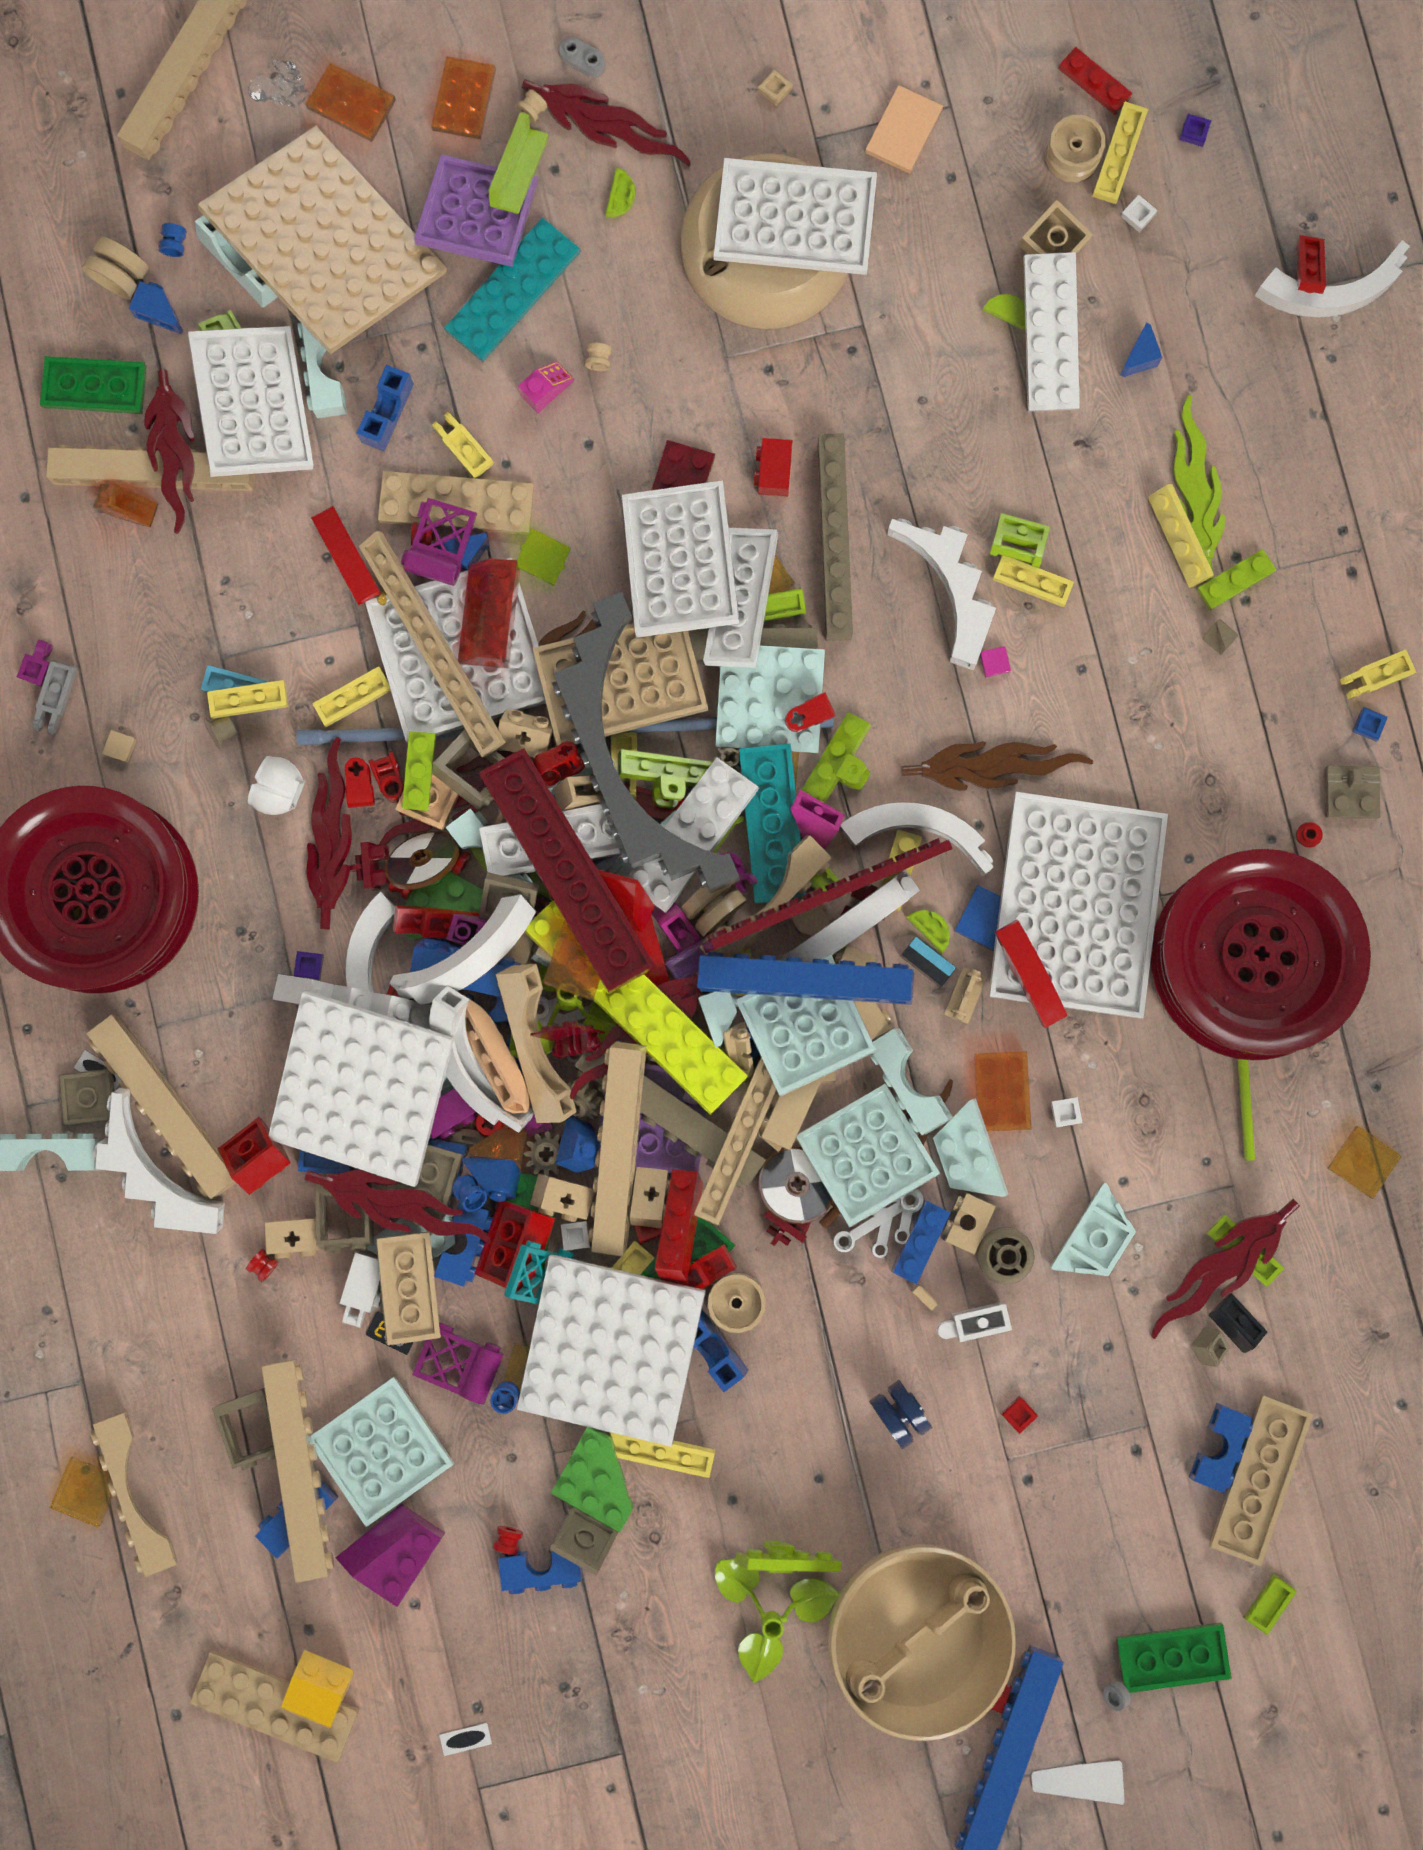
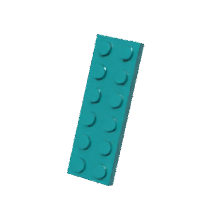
M542 217L519 243L513 266L500 264L444 327L445 332L481 362H484L581 252L580 248Z
M791 743L739 749L742 775L759 787V790L745 807L751 872L758 880V883L753 885L755 903L770 902L784 878L788 853L800 842L799 828L791 811L792 804L796 798ZM797 892V893L791 898V900H792V899H795V898H797V897H798V899H802L801 896H802V895H805L806 892H804V893H802V894H800L799 892Z

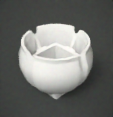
M266 756L255 775L257 783L251 785L248 804L257 811L268 815H278L291 811L297 805L306 780H303L300 771L290 761L281 757Z

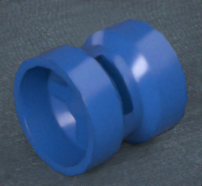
M174 223L162 224L161 235L163 238L159 242L158 251L166 256L182 257L185 248L183 240L186 239L187 234L186 228Z
M461 1176L452 1186V1192L460 1200L461 1205L466 1211H476L486 1203L487 1194L479 1186L474 1176Z
M506 1381L498 1384L491 1395L490 1402L492 1408L501 1414L511 1412L519 1401L520 1390L513 1382Z

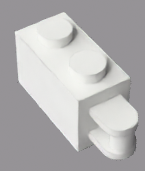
M360 1251L355 1253L340 1304L346 1306L342 1323L361 1328L366 1312H373L375 1307H380L382 1295L380 1292L381 1285L377 1256ZM352 1308L360 1310L359 1316L351 1314Z
M1003 1302L951 1313L952 1320L940 1322L936 1328L938 1335L943 1339L957 1337V1340L960 1342L1012 1330L1007 1307Z

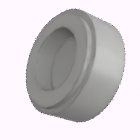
M1113 1681L1103 1690L1104 1700L1111 1709L1121 1711L1130 1704L1129 1691L1122 1683Z

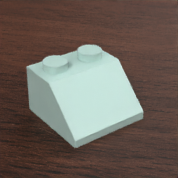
M713 992L698 997L715 1047H722L724 1043L723 1032L731 1028L737 1016L736 1009L739 1006L736 1002V999H738L736 993Z

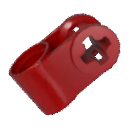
M826 692L792 708L785 716V725L792 732H800L837 715ZM794 713L797 716H803L804 719L801 721V726H798L797 723H791Z
M571 741L563 742L548 751L539 753L533 759L535 767L547 786H553L567 777L577 775L585 768L581 755L577 753L576 745Z
M392 751L389 752L388 756L378 760L370 759L369 765L382 795L390 803L396 804L399 802L404 791V781L400 766ZM399 785V791L395 795H388L390 786Z
M359 757L350 758L346 762L344 769L348 808L374 806L375 796L370 766ZM358 764L364 769L359 771V776L352 772Z

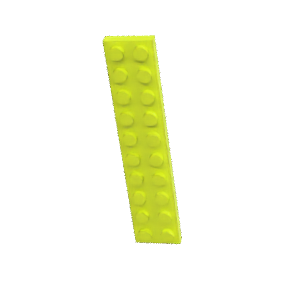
M554 901L530 922L524 932L639 1045L647 1046L646 1052L710 1115L747 1079L748 1076L719 1047H715L714 1042L645 975L608 994Z

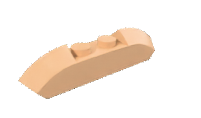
M468 998L465 1027L470 1047L503 1109L511 1113H527L529 1109V1093L524 1076L519 1070L515 1058L511 1055L502 1034L498 1031L490 1015L480 1005Z

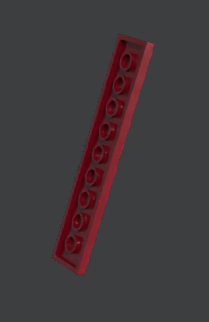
M525 748L480 771L479 776L608 994L654 969L655 964Z
M939 838L919 846V852L914 848L895 856L896 862H894L893 858L871 866L872 872L868 867L848 876L849 882H847L846 878H842L826 885L825 892H823L821 887L802 895L803 901L799 902L798 897L778 906L780 910L778 912L771 908L755 915L756 921L754 922L747 918L731 925L732 931L727 932L726 928L707 936V942L702 943L705 953L711 952L952 850V845L949 839L944 842H940Z

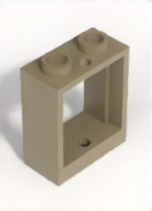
M465 729L433 762L432 774L477 810L481 811L485 805L489 807L494 802L487 788L485 787L480 793L450 770L470 747L479 753ZM494 751L488 757H484L491 764L504 759L497 751Z
M372 1183L367 1184L370 1188H372ZM315 1184L317 1246L324 1249L325 1253L340 1252V1248L351 1247L352 1251L366 1250L369 1245H374L373 1220L364 1210V1237L328 1240L327 1197L333 1196L323 1186Z
M265 1388L212 1408L232 1469L241 1466L243 1471L256 1466V1460L266 1457V1460L270 1461L276 1458L274 1445L242 1457L228 1413L261 1401L271 1428Z

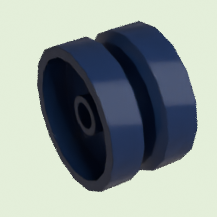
M897 1380L888 1387V1392L895 1401L893 1405L880 1393L869 1402L903 1450L913 1443V1436L906 1427L907 1425L911 1424L919 1435H924L933 1427L923 1413L925 1411L911 1392L908 1393L901 1381Z

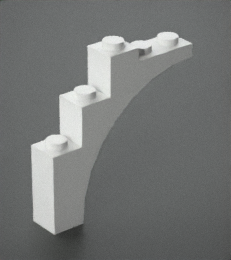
M892 519L887 535L905 543L918 552L935 569L947 590L955 622L954 645L949 662L974 670L996 608L992 607V604L986 600H972L982 571L978 570L974 564L967 562L963 564L958 563L968 534L963 533V530L956 526H949V528L944 526L941 535H938L931 528L922 527L920 529L912 526V523L908 520Z
M278 974L273 1000L299 1005L302 992L306 990L430 1030V1011L432 1005H419L413 1000Z
M119 1088L112 1092L107 1101L110 1121L108 1120L106 1123L105 1135L108 1138L98 1142L93 1150V1160L96 1161L95 1169L127 1172L122 1180L125 1198L156 1201L151 1210L154 1227L217 1234L223 1228L225 1202L203 1198L191 1193L171 1181L160 1171L143 1149L135 1131L130 1110V1089Z

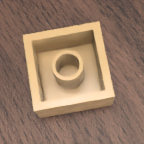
M1056 200L1024 234L1018 245L1028 255L1076 252L1077 255L1090 241L1093 234Z

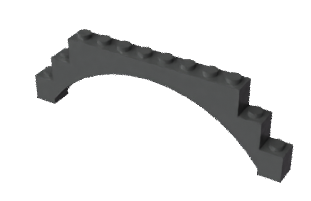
M622 591L594 602L593 607L595 611L591 613L597 629L573 638L575 646L571 648L576 661L582 662L553 673L556 681L552 682L557 697L563 696L566 705L561 707L566 720L572 719L575 728L571 732L576 744L582 743L585 752L580 754L585 767L591 766L594 776L590 777L596 792L599 790L602 792L604 800H601L600 804L605 816L610 814L614 823L609 826L615 840L621 839L623 848H620L619 851L624 863L630 862L633 869L662 857V860L658 861L663 875L669 874L671 881L701 869L702 872L697 873L702 887L708 886L710 893L739 882V875L730 853L720 855L701 849L665 829L635 801L620 779L606 745L602 720V697L604 680L615 645L625 626L633 621Z

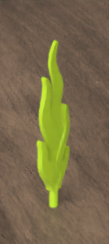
M1189 395L1182 408V421L1191 444V461L1188 466L1185 461V439L1180 430L1177 429L1174 432L1177 447L1173 472L1177 487L1192 514V523L1190 522L1212 569L1211 560L1214 558L1215 548L1225 528L1224 514L1220 515L1216 525L1213 527V520L1221 503L1222 487L1215 466H1212L1210 469L1212 490L1206 480V441L1192 418V395ZM1179 498V500H1180V502H1181V504H1182V507H1183V509H1184V511H1185V513H1186V515H1187L1185 505H1184V503L1182 502V500Z

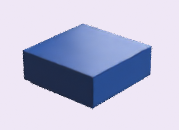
M1363 707L1352 732L1377 742L1388 717Z

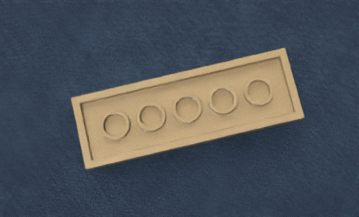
M383 471L378 521L385 524L412 526L413 522L420 523L421 518L417 514L421 502H427V499L431 498L476 512L477 517L472 531L530 535L535 486L534 483ZM432 506L429 517L435 523L446 517L442 508ZM460 514L451 520L455 528L460 530L467 525L469 517ZM449 521L436 527L452 529Z
M1262 1394L1260 1395L1251 1421L1253 1423L1252 1432L1248 1438H1245L1242 1447L1244 1449L1242 1458L1236 1464L1232 1485L1226 1493L1208 1546L1262 1566L1314 1414Z
M214 1650L208 1656L190 1702L192 1705L336 1763L341 1758L359 1712L358 1708L342 1702L330 1729L282 1709L281 1706L290 1681Z

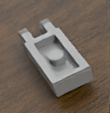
M50 661L35 707L37 710L32 723L33 730L40 731L42 729L47 712L52 714L48 725V734L55 735L57 733L78 671L76 667Z

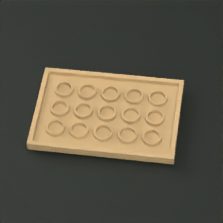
M634 623L627 624L615 645L604 680L602 720L605 736L708 711L688 631L636 637ZM573 638L533 648L557 746L566 741L576 744L571 732L575 728L572 719L566 720L561 707L566 705L563 696L557 697L552 682L556 681L553 673L582 662H577L571 648L575 646Z

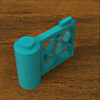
M527 1241L526 1245L521 1244L504 1296L539 1304L547 1269L546 1265L542 1270L541 1263L551 1254L577 1260L573 1258L574 1253L559 1248L558 1252L540 1249L541 1244ZM528 1253H530L532 1262L525 1266ZM535 1269L536 1276L529 1281L528 1274ZM522 1280L523 1287L515 1293L518 1283ZM539 1284L536 1297H534L532 1289Z

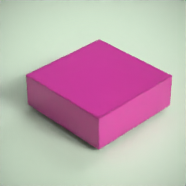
M1006 646L981 651L980 657L985 678L1011 672Z

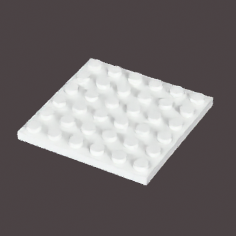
M512 558L461 572L454 586L435 580L414 586L492 719L502 717L506 709L522 711L546 703L533 648L539 646ZM384 595L366 601V607L407 745L409 731L435 733L436 736L464 728L389 597Z
M305 990L301 995L268 1136L272 1141L415 1187L420 1177L454 1037Z
M551 1254L546 1269L517 1410L671 1447L706 1290Z

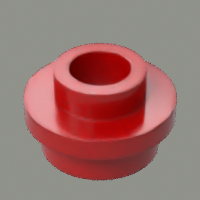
M1305 822L1298 827L1296 838L1303 847L1312 848L1321 842L1323 832L1318 824ZM1307 830H1311L1314 833L1313 839H1309L1306 836Z

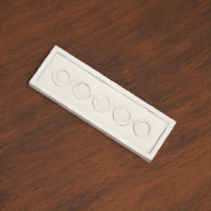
M1076 252L1024 255L1028 412L1079 409Z
M729 528L739 624L709 628L703 661L708 666L756 668L778 532L775 529Z
M716 758L664 828L682 840L712 852L759 790V787L722 760ZM662 857L633 868L627 877L637 879L653 904L667 913L697 871L671 881L669 874L664 876L658 863V861L662 860Z
M601 804L563 811L591 860L621 854L619 849L623 848V844L620 838L615 840L609 826L614 822L610 814L605 816ZM507 823L479 828L488 872L508 877L535 871Z

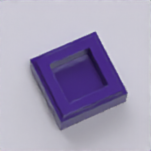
M1187 114L1179 140L1203 147L1212 120Z
M297 951L293 977L321 980L324 955Z

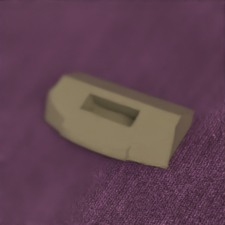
M462 1128L455 1130V1133L452 1134L451 1142L466 1145L469 1150L484 1152L488 1136L475 1129Z

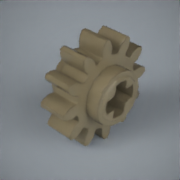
M570 1079L566 1083L570 1090H572L575 1081ZM588 1082L580 1088L573 1099L576 1108L574 1115L577 1118L583 1117L586 1122L589 1119L594 1121L600 1115V1103L603 1098L598 1096L597 1089H594Z
M546 1131L544 1139L539 1134H535L537 1142H527V1145L532 1150L524 1152V1155L531 1157L532 1160L526 1166L535 1165V1175L539 1174L541 1170H544L545 1176L550 1175V1170H553L556 1175L560 1174L559 1165L555 1163L560 1147V1134L551 1139L550 1131ZM546 1147H550V1151H554V1157H550L549 1162H545V1158H541V1152L545 1151Z

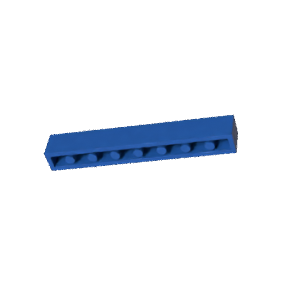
M708 952L707 956H700L697 987L701 991L912 1005L913 969H908L909 965L893 964L892 968L882 967V964L877 962H866V966H856L854 961L840 960L839 964H828L829 960L813 959V962L809 963L802 962V958L786 957V961H777L776 957L761 955L760 959H749L750 955L734 954V958L723 957V953Z
M1030 1645L1028 1652H1023L1019 1664L1022 1667L1019 1677H1014L1010 1692L1013 1694L1010 1703L1006 1702L1001 1714L1003 1719L1001 1728H996L992 1738V1744L994 1745L991 1755H986L983 1763L985 1773L982 1781L978 1780L974 1788L973 1796L976 1797L973 1806H968L965 1813L964 1822H966L964 1831L959 1832L955 1841V1848L957 1850H998L1064 1664L1060 1656Z

